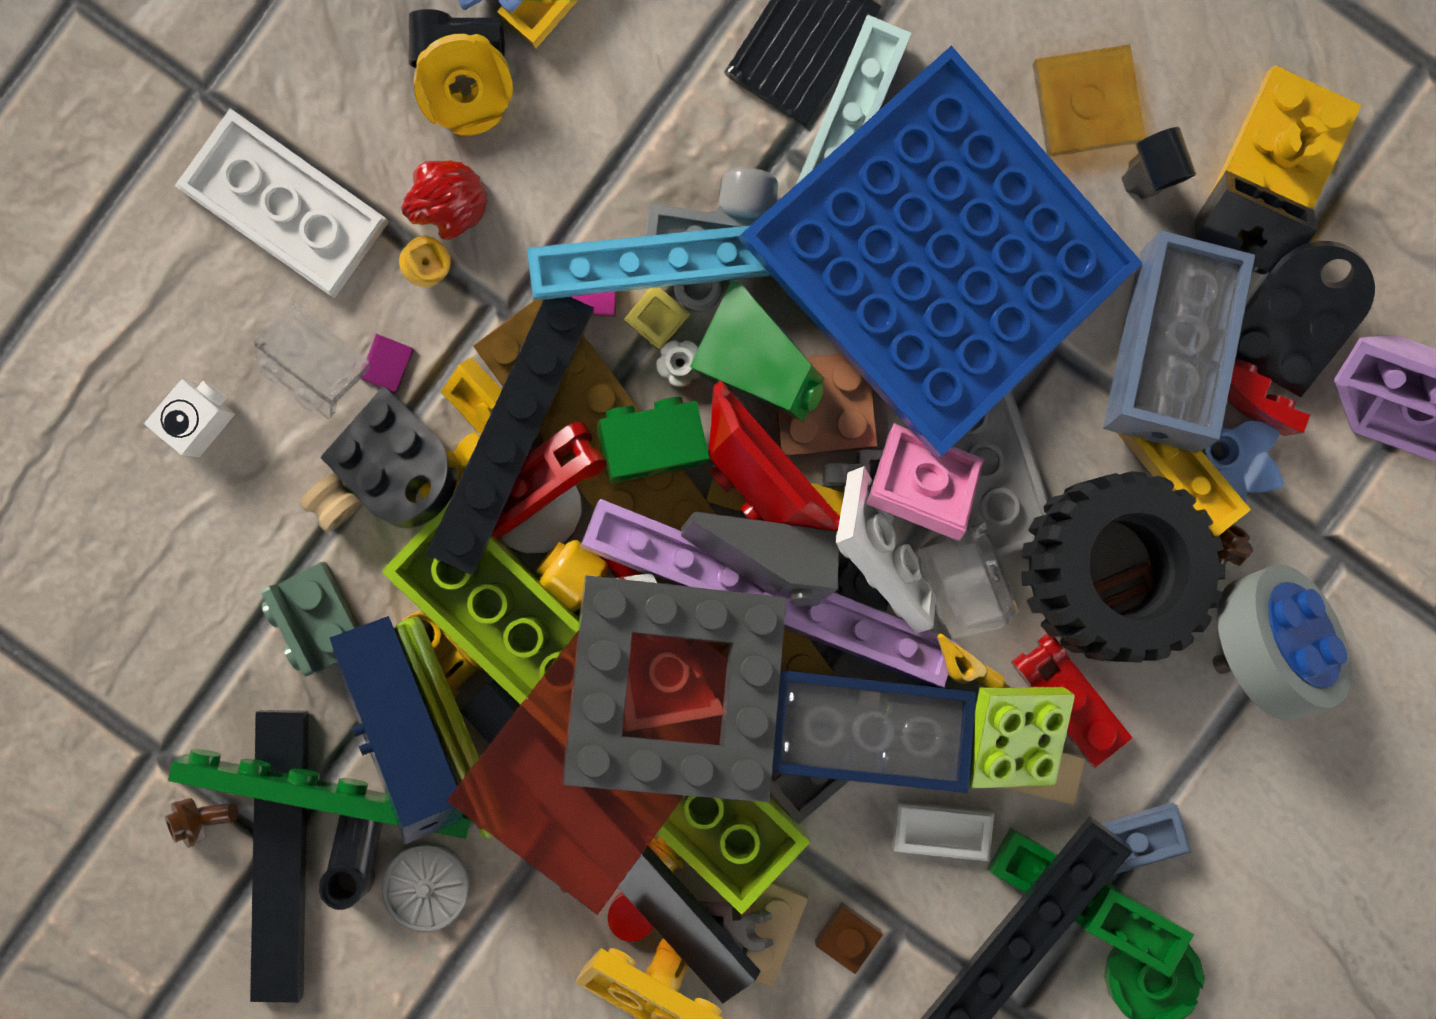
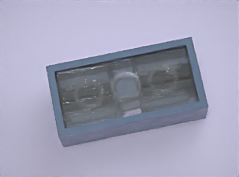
M1160 230L1139 254V259L1143 264L1136 269L1103 429L1198 453L1220 440L1255 255Z

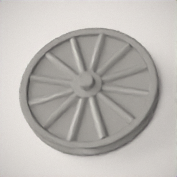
M432 843L413 845L399 853L387 867L382 881V897L390 915L400 925L418 932H432L451 924L464 909L470 891L468 872L461 859L448 848Z

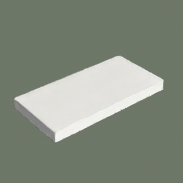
M232 109L228 110L175 185V187L333 298H336L389 223L384 216Z

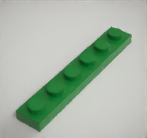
M192 749L190 755L184 754L172 761L168 777L169 782L398 826L386 793L368 790V783L361 780L339 778L337 784L319 780L320 774L315 771L299 768L290 769L289 774L271 771V764L255 759H241L240 764L220 761V753L203 749ZM463 803L462 821L433 833L466 839L472 819L470 809H465V803Z

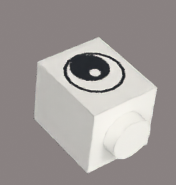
M181 379L144 424L180 455L199 458L235 416V413L223 404L227 400V396L211 383L203 380L199 384Z

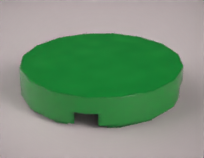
M1190 944L1171 978L1116 947H1113L1107 957L1104 974L1109 996L1120 1011L1130 1019L1186 1018L1197 1006L1198 1001L1196 999L1200 994V988L1203 989L1205 981L1201 960Z

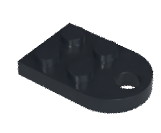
M1334 241L1310 242L1287 253L1276 264L1245 306L1235 359L1255 365L1258 368L1257 373L1272 379L1271 381L1301 398L1362 323L1372 307L1375 297V281L1364 258L1351 247ZM1343 259L1351 264L1348 276L1342 281L1331 283L1321 278L1323 267L1332 260Z
M385 386L378 391L320 457L375 516L399 528L418 527L435 518L450 501L458 478L457 461L450 447L395 393ZM431 482L429 495L426 499L417 503V492L424 484Z

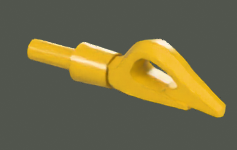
M938 634L937 640L945 660V665L953 680L965 684L975 679L984 688H1011L1004 682L1005 678L1003 675L984 665L959 645L952 643L945 635ZM956 660L959 662V664H960V665L962 666V668H963L962 673H961V671H960V669H959V667H958V665H957V663H956Z

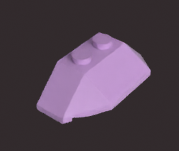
M1398 335L1359 338L1334 379L1352 432L1436 462V349Z

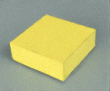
M660 287L649 288L624 318V322L660 351L691 317V313Z

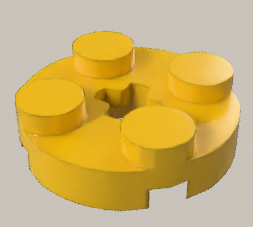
M452 34L444 36L431 43L417 58V67L414 75L415 98L420 110L430 122L436 126L438 123L444 128L451 129V133L470 136L490 130L503 118V112L508 107L509 101L511 102L513 94L512 78L505 58L499 50L491 45L487 38L478 34ZM458 75L474 78L477 82L471 85L472 94L468 96H463L460 89L451 90L449 85L456 82L455 77Z

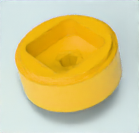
M420 236L411 240L402 250L399 265L402 274L409 282L419 287H432L448 274L451 258L447 248L439 240L429 236Z

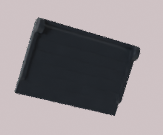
M770 0L724 73L740 86L806 127L848 61L867 14L876 17L882 6L873 0Z

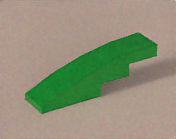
M1010 827L987 869L996 877L1026 893L1057 856V853ZM1108 882L1074 921L1081 925L1088 933L1170 978L1194 936L1189 930Z

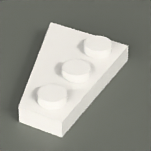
M863 466L848 472L839 527L836 532V544L840 552L845 557L851 559L865 575L869 585L876 588L890 603L895 614L898 617H902L916 634L933 629L937 591L911 546L908 544L899 545L891 524L894 519L893 515L867 505L870 494L867 486L873 480L866 468Z

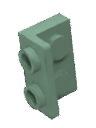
M320 562L277 585H270L261 590L265 600L262 602V610L265 617L273 627H279L287 643L284 646V652L289 663L295 670H301L305 677L318 673L336 663L330 637L359 627L326 562Z

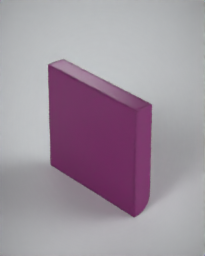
M376 334L358 378L381 387L385 386L397 393L414 348Z

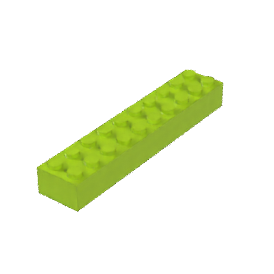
M449 501L446 507L435 518L430 520L381 572L566 747L580 614L577 611L572 612L546 590L539 582L540 576L501 539L491 537L474 576L427 557L426 552L450 503ZM691 720L624 732V728L622 729L623 737L714 745ZM610 789L741 915L810 843L807 829L801 824L798 825L771 795L770 802Z

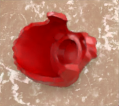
M452 160L425 161L414 170V185L406 193L401 206L402 214L412 224L422 226L427 224L436 225L439 229L438 235L442 240H450L459 237L468 228L477 225L485 212L488 199L484 185L480 181V176L469 166Z

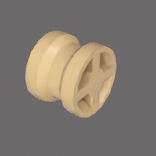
M331 473L309 489L300 500L299 505L306 512H313L319 518V526L325 533H329L347 521L359 509L362 502L354 493H348L343 487V481L335 473Z

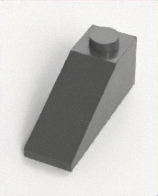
M693 512L681 528V537L773 596L790 598V603L793 605L816 606L838 590L839 548L836 544L837 531L702 512Z

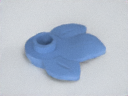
M1245 421L1232 430L1222 427L1220 440L1215 442L1222 445L1224 449V455L1220 460H1216L1211 454L1213 444L1201 450L1245 503L1247 492H1267L1283 486L1284 482L1281 473L1267 453L1277 441L1280 432L1264 422Z

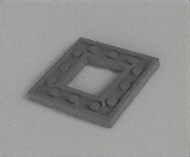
M586 575L583 583L562 784L566 786L770 802L787 597ZM632 634L729 644L720 745L622 736Z

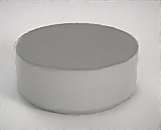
M721 281L674 286V292L677 301L685 309L692 312H703L709 310L718 302L722 285Z

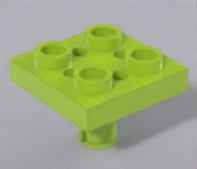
M1064 687L980 688L975 709L969 787L996 788L1055 785L1075 695ZM1045 734L1044 740L1041 743H1038L1039 740L1042 738V735Z

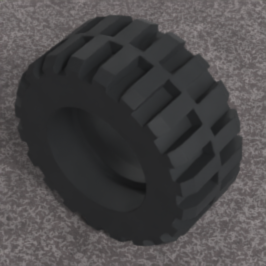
M1130 471L1122 474L1113 473L1074 484L1066 488L1064 494L1052 497L1043 506L1046 515L1035 517L1028 529L1031 534L1035 535L1034 541L1023 544L1021 557L1029 559V571H1022L1021 578L1022 586L1031 585L1033 597L1028 598L1027 603L1032 613H1043L1045 619L1041 622L1040 626L1049 636H1061L1060 643L1062 647L1072 653H1084L1088 659L1141 663L1142 661H1158L1168 658L1171 651L1184 650L1194 642V636L1191 633L1204 632L1212 621V617L1207 612L1209 608H1219L1223 595L1222 591L1217 590L1218 580L1225 579L1226 564H1219L1217 551L1224 549L1220 535L1212 536L1208 526L1213 524V520L1206 509L1196 511L1193 507L1196 503V498L1187 490L1172 491L1174 484L1171 480L1161 476L1149 478L1145 472ZM1111 522L1125 525L1142 540L1149 553L1152 574L1154 576L1151 592L1148 591L1136 610L1127 615L1115 612L1104 603L1098 595L1090 575L1092 546L1101 530Z

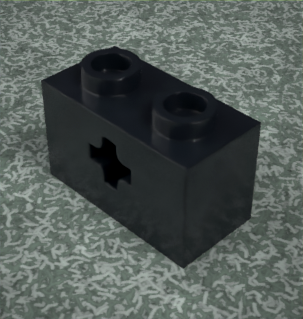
M1227 170L1195 218L1196 240L1254 254L1255 259L1252 271L1262 275L1270 273L1276 264L1291 250L1309 243L1317 232L1315 211Z

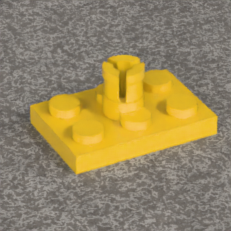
M1274 65L1266 73L1215 186L1227 170L1314 210L1362 105Z
M665 939L659 942L656 948L657 952L645 973L634 967L636 961L628 954L615 948H610L608 952L601 948L583 966L575 981V984L636 1019H724L720 1017L722 1010L715 1004L702 998H695L693 1001L679 993L684 976L690 967Z

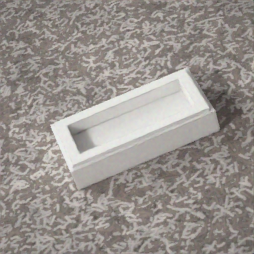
M897 801L892 849L894 852L990 862L994 813L991 810Z

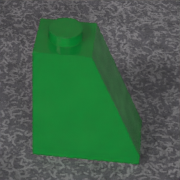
M731 280L690 368L712 383L717 384L721 380L729 390L804 422L808 412L815 410L822 398L824 389L822 383L825 378L757 299L740 282Z

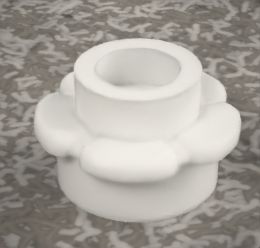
M677 340L666 343L661 348V357L656 362L659 375L664 379L667 378L669 383L676 387L687 386L692 379H698L700 375L690 368L698 350L697 345L688 340L679 343ZM681 358L685 361L683 367L676 366L675 362L677 359Z

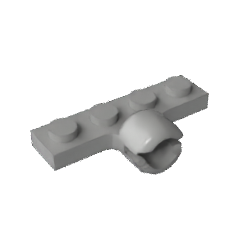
M755 168L729 169L721 179L718 208L716 211L703 212L650 203L645 236L751 226L776 203L778 180L771 173Z

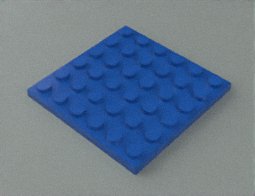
M952 45L738 238L936 458L942 457L1143 264Z

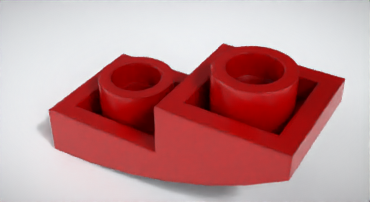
M1235 359L1227 402L1252 421H1261L1272 426L1282 436L1304 433L1311 415L1294 409L1296 402L1289 398L1267 394L1272 379L1257 374L1258 368L1255 365Z

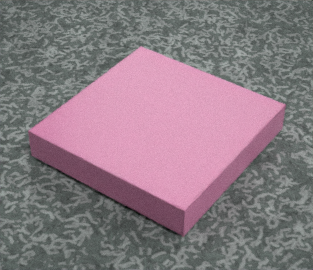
M894 423L888 434L867 505L960 541L966 532L984 459L953 446L942 457L936 458L910 429Z

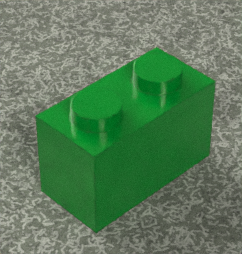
M670 397L654 402L655 409L636 412L634 406H623L606 411L607 418L599 419L597 433L601 451L606 460L605 470L608 484L703 466L709 460V454L697 401L683 403L682 397Z

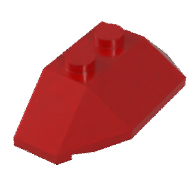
M720 380L713 386L709 460L714 466L708 471L711 477L726 493L732 488L738 492L746 502L740 507V510L748 519L838 531L840 516Z

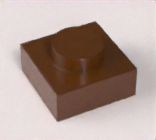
M841 902L815 939V945L856 974L883 934L880 928Z

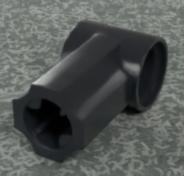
M419 9L409 13V65L415 69L417 67V58L422 51L426 50L431 43L439 38L452 34L482 35L490 41L493 47L500 51L503 57L505 56L504 26L501 18H452L448 13L434 9Z
M1172 127L1160 131L1136 143L1138 154L1129 161L1128 170L1121 178L1126 192L1134 193L1143 200L1194 177L1196 171L1180 127Z
M339 815L328 868L319 882L320 897L328 907L335 910L348 909L354 906L371 890L375 879L373 866L383 823ZM340 872H346L355 879V892H347L342 889L338 882Z

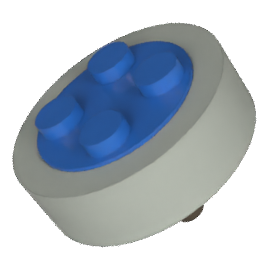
M1277 564L1237 579L1224 588L1221 602L1217 609L1218 632L1224 653L1213 657V666L1219 674L1232 671L1249 698L1267 714L1281 720H1294L1338 706L1345 700L1350 689L1352 675L1347 641L1331 605L1309 578L1290 566Z

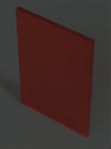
M577 631L452 792L447 802L474 821L479 829L486 830L557 884L563 893H569L598 915L685 795L566 786L562 784L578 639ZM632 634L622 736L720 745L727 658L705 641Z

